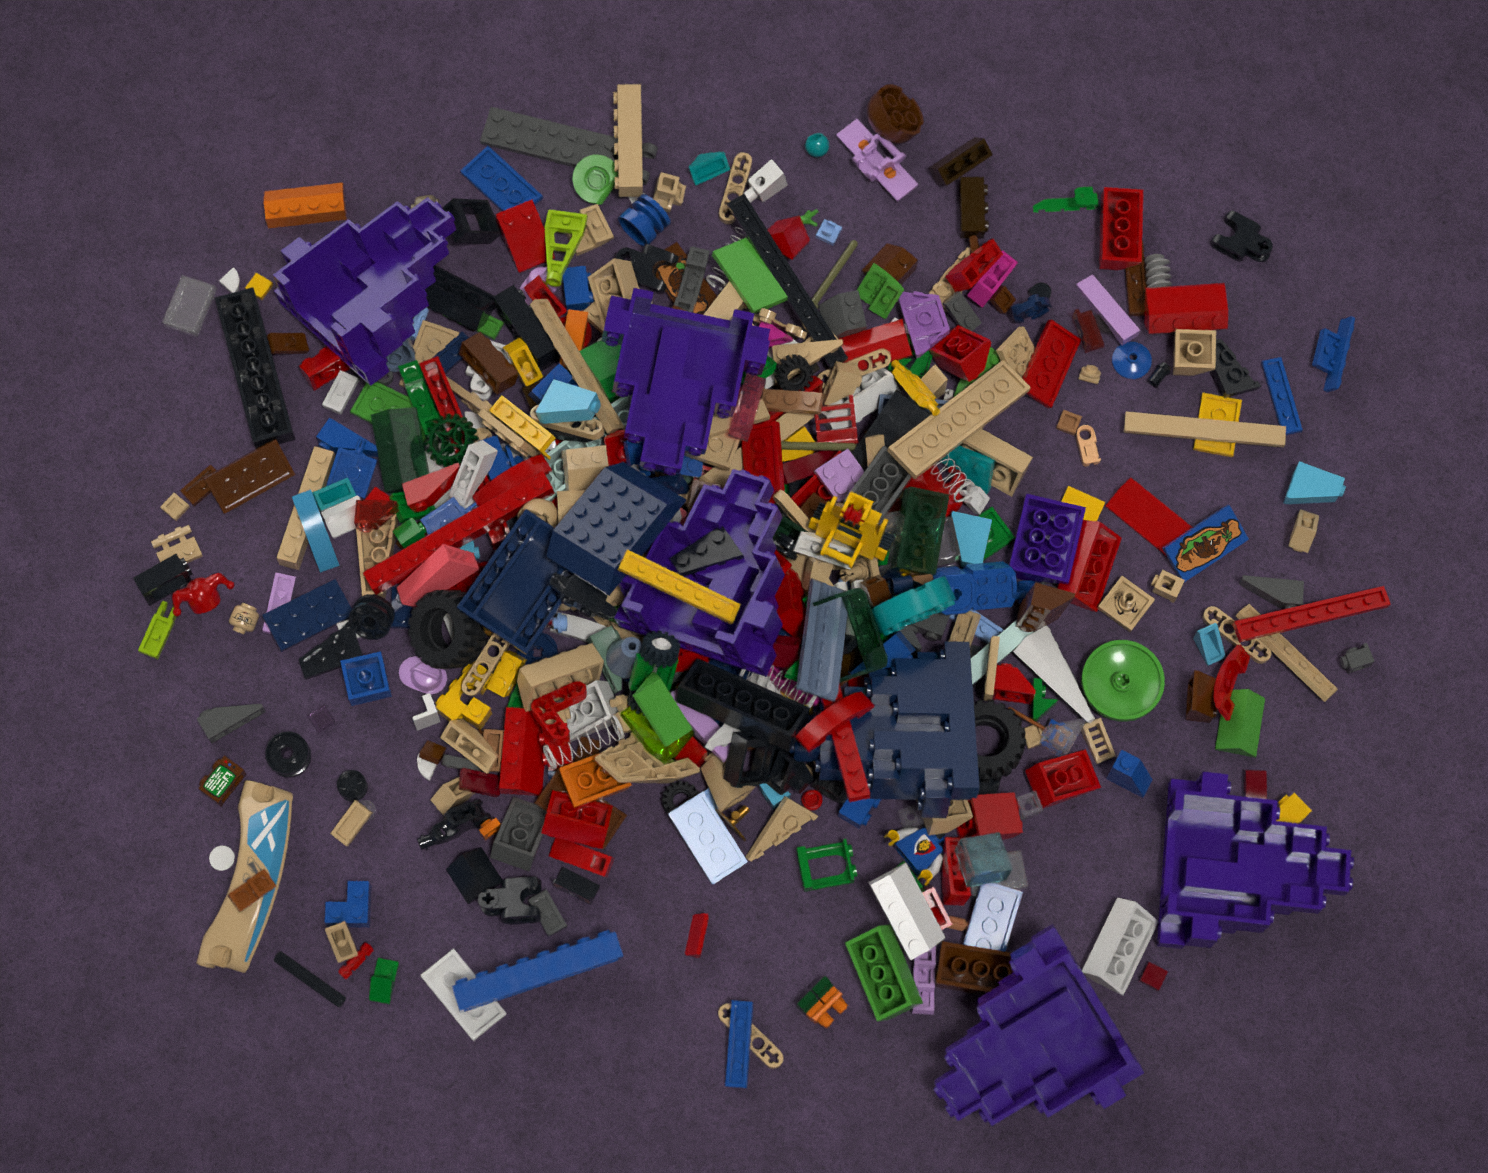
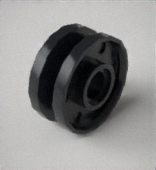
M366 594L355 601L348 618L349 624L360 637L368 640H378L384 638L389 633L394 622L395 611L391 603L385 598L375 594Z
M291 731L281 732L273 736L268 742L265 749V758L268 765L277 775L285 778L296 777L309 767L311 750L305 739L299 734ZM293 751L291 758H284L285 752Z

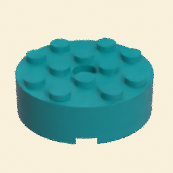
M946 576L891 598L871 609L870 613L879 633L887 636L904 629L908 625L921 622L930 618L931 615L946 610L955 604L956 598Z

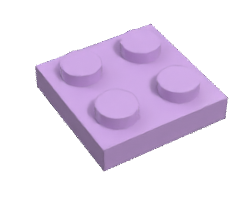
M846 449L814 471L831 497H838L836 503L844 501L865 472L849 449Z

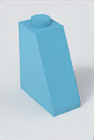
M553 379L536 410V415L542 424L592 420L595 413H598L601 403L596 392Z
M1299 461L1283 503L1335 502L1338 496L1342 497L1346 486L1343 483L1345 478Z
M952 511L951 524L961 567H965L968 564L983 563L992 520Z

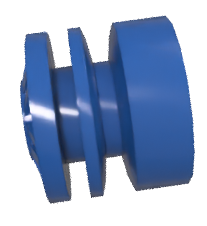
M641 194L632 203L633 209L627 208L618 217V222L626 234L643 247L645 244L650 245L657 238L656 232H663L664 228L671 224L666 211L659 203L646 194Z

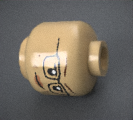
M245 603L236 605L229 619V623L234 626L233 631L243 635L246 631H254L259 619V614L256 612L257 608Z

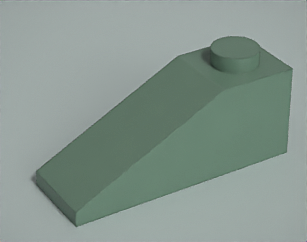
M610 626L589 636L586 640L588 644L593 643L604 660L602 672L613 694H616L622 690V678L610 671L607 666L606 655L610 645L614 641L621 639L618 631Z

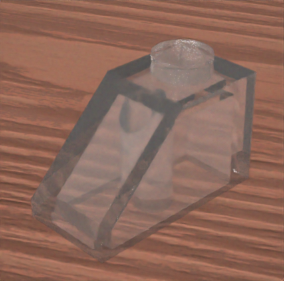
M1081 718L1046 726L1041 733L1042 738L1039 743L1058 757L1067 755L1086 720Z

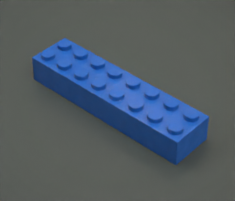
M610 930L598 933L595 939L590 940V937H585L577 940V945L570 947L569 943L557 947L556 952L549 953V950L538 953L535 959L529 960V957L517 960L514 966L509 967L508 964L496 967V972L488 974V971H483L475 974V979L468 981L466 977L456 980L452 990L459 1012L463 1013L622 960L623 953L616 932L610 933Z

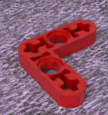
M572 682L535 699L531 703L533 717L552 743L557 746L566 745L570 741L569 729L557 712L575 705L587 697V688L583 682ZM561 697L564 698V701L557 703L554 699ZM549 719L556 721L554 724L545 723Z

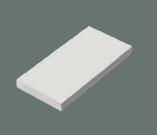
M454 949L420 975L473 1041L507 1015L497 1001L463 1013L459 1012L452 986L455 985L456 980L467 977L469 981L476 977Z

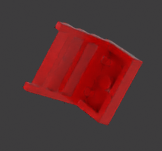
M853 394L849 395V403L822 406L821 411L850 408L851 415L819 419V415L814 414L816 427L815 442L858 443ZM851 420L852 427L820 431V424Z

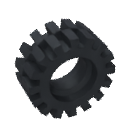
M792 354V358L787 355V360L784 361L783 358L780 360L781 365L777 363L776 367L778 369L774 370L776 374L775 379L783 390L799 391L801 389V391H805L804 386L809 387L808 381H813L811 377L814 376L813 369L801 355L797 357L796 354ZM792 370H801L796 378L791 380L787 378Z
M818 773L812 783V787L834 802L845 803L848 796L843 780H819Z
M678 781V783L673 782L671 786H667L662 798L663 808L667 815L677 808L673 803V798L677 794H686L689 799L699 794L693 784L690 785L687 781L685 783Z

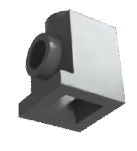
M1364 643L1359 650L1357 647L1347 650L1346 654L1339 658L1341 667L1346 669L1347 674L1371 667L1375 662L1367 643Z

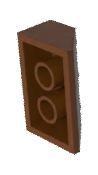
M1035 582L1019 606L1015 627L1021 628L1025 632H1036L1058 620L1074 599L1075 593Z

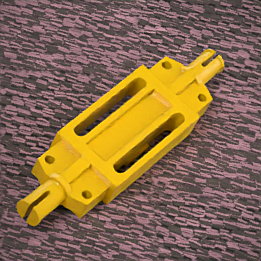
M894 360L891 366L894 368L892 374L895 376V379L920 407L928 409L933 416H937L940 413V409L937 408L938 403L935 401V395L918 375L912 374L898 360Z

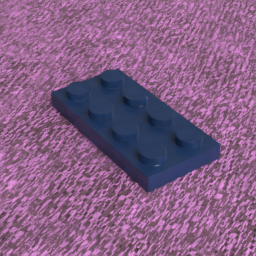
M334 579L263 614L262 618L280 652H283L340 622L348 620L352 608L338 582Z

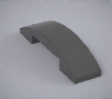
M690 247L686 268L678 296L674 305L688 312L694 313L709 259V250Z

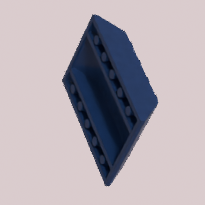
M624 462L605 467L553 530L546 556L610 596L627 575L618 570L626 550L642 556L683 506L686 499Z
M525 509L456 607L525 655L539 639L563 604L561 602L562 599L557 597L559 593L547 584L552 574L556 572L568 578L574 575L547 558L546 555L551 536L555 528L527 509Z

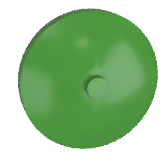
M1115 640L1101 645L1088 657L1082 671L1081 684L1086 700L1096 712L1108 719L1126 722L1140 719L1156 707L1164 691L1165 678L1159 660L1148 648L1129 640Z

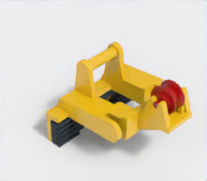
M850 491L843 508L836 505L837 496H833L831 502L828 501L827 504L819 503L808 527L816 531L815 535L826 539L820 555L834 558L847 564L848 568L851 569L859 554L871 560L875 557L884 561L895 535L885 531L888 519L885 518L881 525H878L882 514L872 510L874 501ZM833 539L855 548L853 556H847L830 548L829 546Z

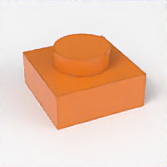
M497 818L493 820L488 819L482 823L479 832L486 841L499 831L501 824Z

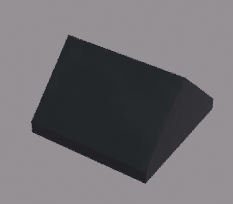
M482 847L463 853L446 869L468 905L477 900L482 891L494 889L502 884L503 881Z

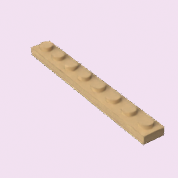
M534 299L530 304L534 314L540 320L544 331L549 335L553 346L558 350L573 379L580 388L597 393L601 406L598 413L595 414L602 423L604 430L607 434L617 430H624V425L549 300Z

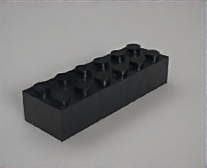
M698 658L678 686V703L790 752L797 741L796 735L808 724L810 707Z

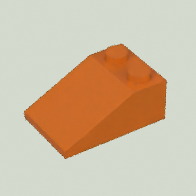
M600 753L559 768L573 807L623 792L630 788L632 784L618 782L595 761V757Z

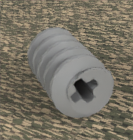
M1162 254L1147 256L1144 259L1146 263L1145 270L1147 271V288L1171 286L1172 283L1166 281L1171 279V275L1167 274L1171 270L1167 266L1170 264V261L1164 259Z

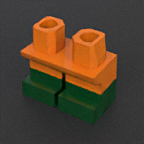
M824 976L797 1003L796 1007L814 1024L818 1023L827 1029L834 1022V1019L827 1012L833 1008L841 1015L848 1008V1005L842 998L843 994Z

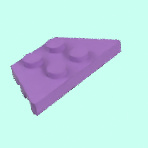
M914 291V293L903 292L898 299L915 356L920 358L950 333V328L939 295L923 294Z

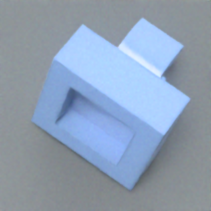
M824 219L816 234V238L834 246L842 231V227L830 220Z

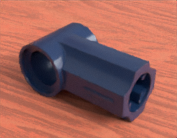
M894 569L887 570L886 574L883 575L892 596L900 595L914 588L913 579L910 575L903 576Z

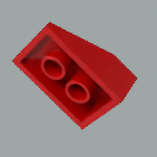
M533 200L496 214L497 224L519 273L547 262L545 229Z
M1086 749L1037 763L1025 771L1040 809L1057 805L1101 788Z

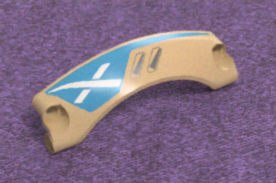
M253 781L244 782L238 804L241 839L235 872L226 898L215 920L203 937L196 964L209 968H215V966L229 968L242 973L246 972L249 968L250 961L271 913L283 872L291 823L293 800L291 792ZM265 869L276 884V887L239 913L228 898V894Z

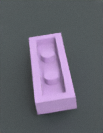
M275 573L267 612L291 601L295 576ZM264 622L262 633L271 634Z

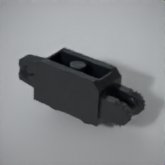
M555 572L547 583L559 593L557 597L562 599L561 602L564 605L577 608L579 613L587 618H593L597 615L600 618L609 620L617 615L616 608L606 601L607 595L576 575L568 578Z

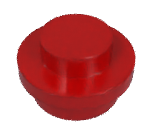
M808 790L803 794L802 804L805 808L814 811L821 807L823 798L820 792Z

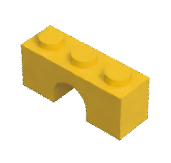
M475 661L464 667L463 675L458 680L455 679L450 684V690L447 694H442L435 703L437 713L449 722L451 720L463 719L462 713L467 705L461 701V696L464 693L462 683ZM481 664L477 667V672L480 675L488 672ZM473 673L471 677H474L475 680L473 683H467L468 690H476V681L479 680L481 683L483 680ZM493 674L490 675L489 679L480 691L481 695H483L486 692V687Z

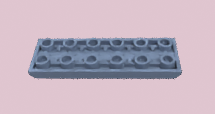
M811 578L796 689L834 702L839 689L850 593Z

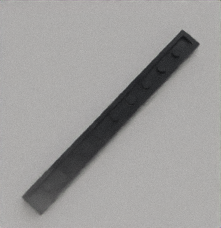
M742 194L728 202L727 206L760 258L788 296L787 301L812 341L837 340L746 195ZM841 346L835 352H830L823 356L830 369L834 367L836 361L843 363L848 360Z

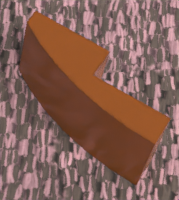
M263 869L248 879L246 883L229 893L228 898L237 911L241 913L272 891L276 884L266 870Z

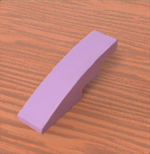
M936 945L913 960V979L923 1001V1004L912 1008V1013L934 1014Z

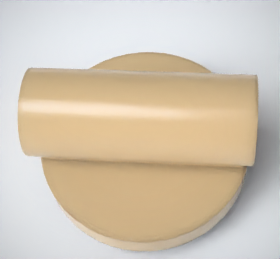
M1087 365L1082 367L1079 380L1098 384L1101 372L1096 366Z

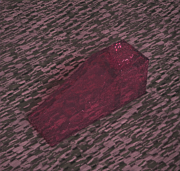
M746 374L729 430V437L748 442L765 391V378Z

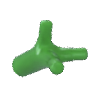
M815 209L812 212L808 210L803 216H800L803 224H811L816 227L817 223L812 221L811 218L818 213V210Z

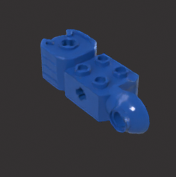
M1003 561L965 565V569H960L957 566L939 567L929 573L933 575V580L946 576L955 595V604L942 611L941 613L944 615L964 614L971 609L974 611L1012 607L1015 600H1018V603L1021 604L1036 582L1022 580L1017 583L1016 573L1013 568Z

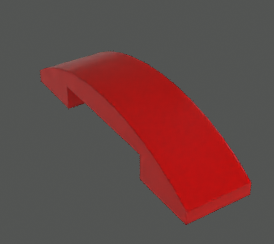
M542 454L536 455L495 477L473 496V499L479 507L543 470L545 475L552 472V469Z
M1241 644L1237 645L1223 662L1214 685V702L1216 708L1226 721H1230L1235 706L1230 697L1237 676L1246 672L1250 656Z
M861 691L851 694L817 715L796 735V739L810 752L825 742L826 736L855 716L859 719L872 710L875 705Z

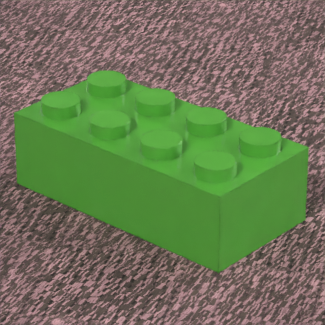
M880 925L845 943L877 1022L890 1020L923 1004L891 925Z

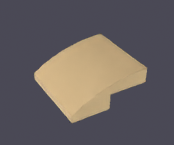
M598 204L579 211L580 214H587L588 219L584 236L575 252L576 256L593 250L614 238ZM565 233L570 242L572 234Z

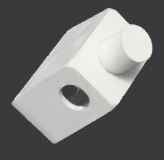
M771 159L749 178L750 188L743 194L746 195L750 203L757 197L762 202L766 201L787 186L784 173Z

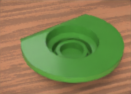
M603 155L587 156L574 169L572 176L574 189L583 200L601 205L615 187V177H619V172H615V162Z

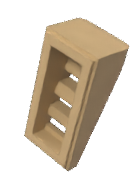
M1101 718L1094 719L1091 724L1086 722L1079 725L1096 764L1116 756ZM1097 727V730L1089 732V728ZM1100 733V738L1092 740V736ZM1104 742L1105 745L1098 748L1095 747V744ZM1105 749L1108 750V753L1098 755V752Z

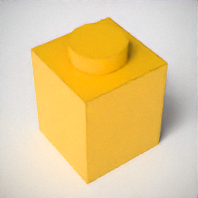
M475 697L472 698L462 713L465 721L480 730L492 715L491 707Z

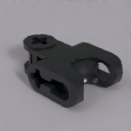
M1229 211L1225 216V224L1231 227L1235 234L1231 237L1216 234L1210 241L1211 247L1235 261L1241 262L1245 256L1257 262L1267 261L1273 244L1269 238L1259 234L1261 226L1235 211Z
M649 244L644 245L642 252L628 247L618 251L616 259L625 260V258L629 259L631 257V260L627 261L632 263L639 286L665 294L667 285L664 281L656 278V272L663 265L673 267L677 265L679 258L674 253Z
M482 800L466 802L449 809L443 815L444 820L435 824L428 833L430 839L435 844H444L460 837L463 832L481 827L482 823L492 819V816L485 813L482 808ZM443 829L446 835L441 837L436 831Z
M537 877L504 879L502 881V888L482 891L478 896V903L485 915L490 917L501 916V922L504 924L538 923L541 920L539 908L523 903L526 897L538 894L541 891L542 881Z

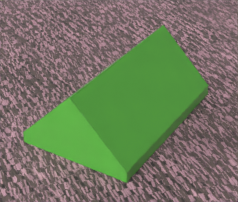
M652 672L634 693L633 697L666 747L693 729L661 678L655 672Z
M1249 689L1233 690L1230 699L1235 706L1230 721H1226L1220 714L1215 750L1256 758L1265 698Z

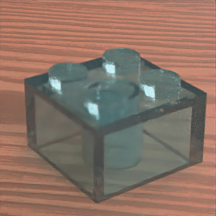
M1000 832L960 839L955 848L967 888L1006 881L1012 871Z

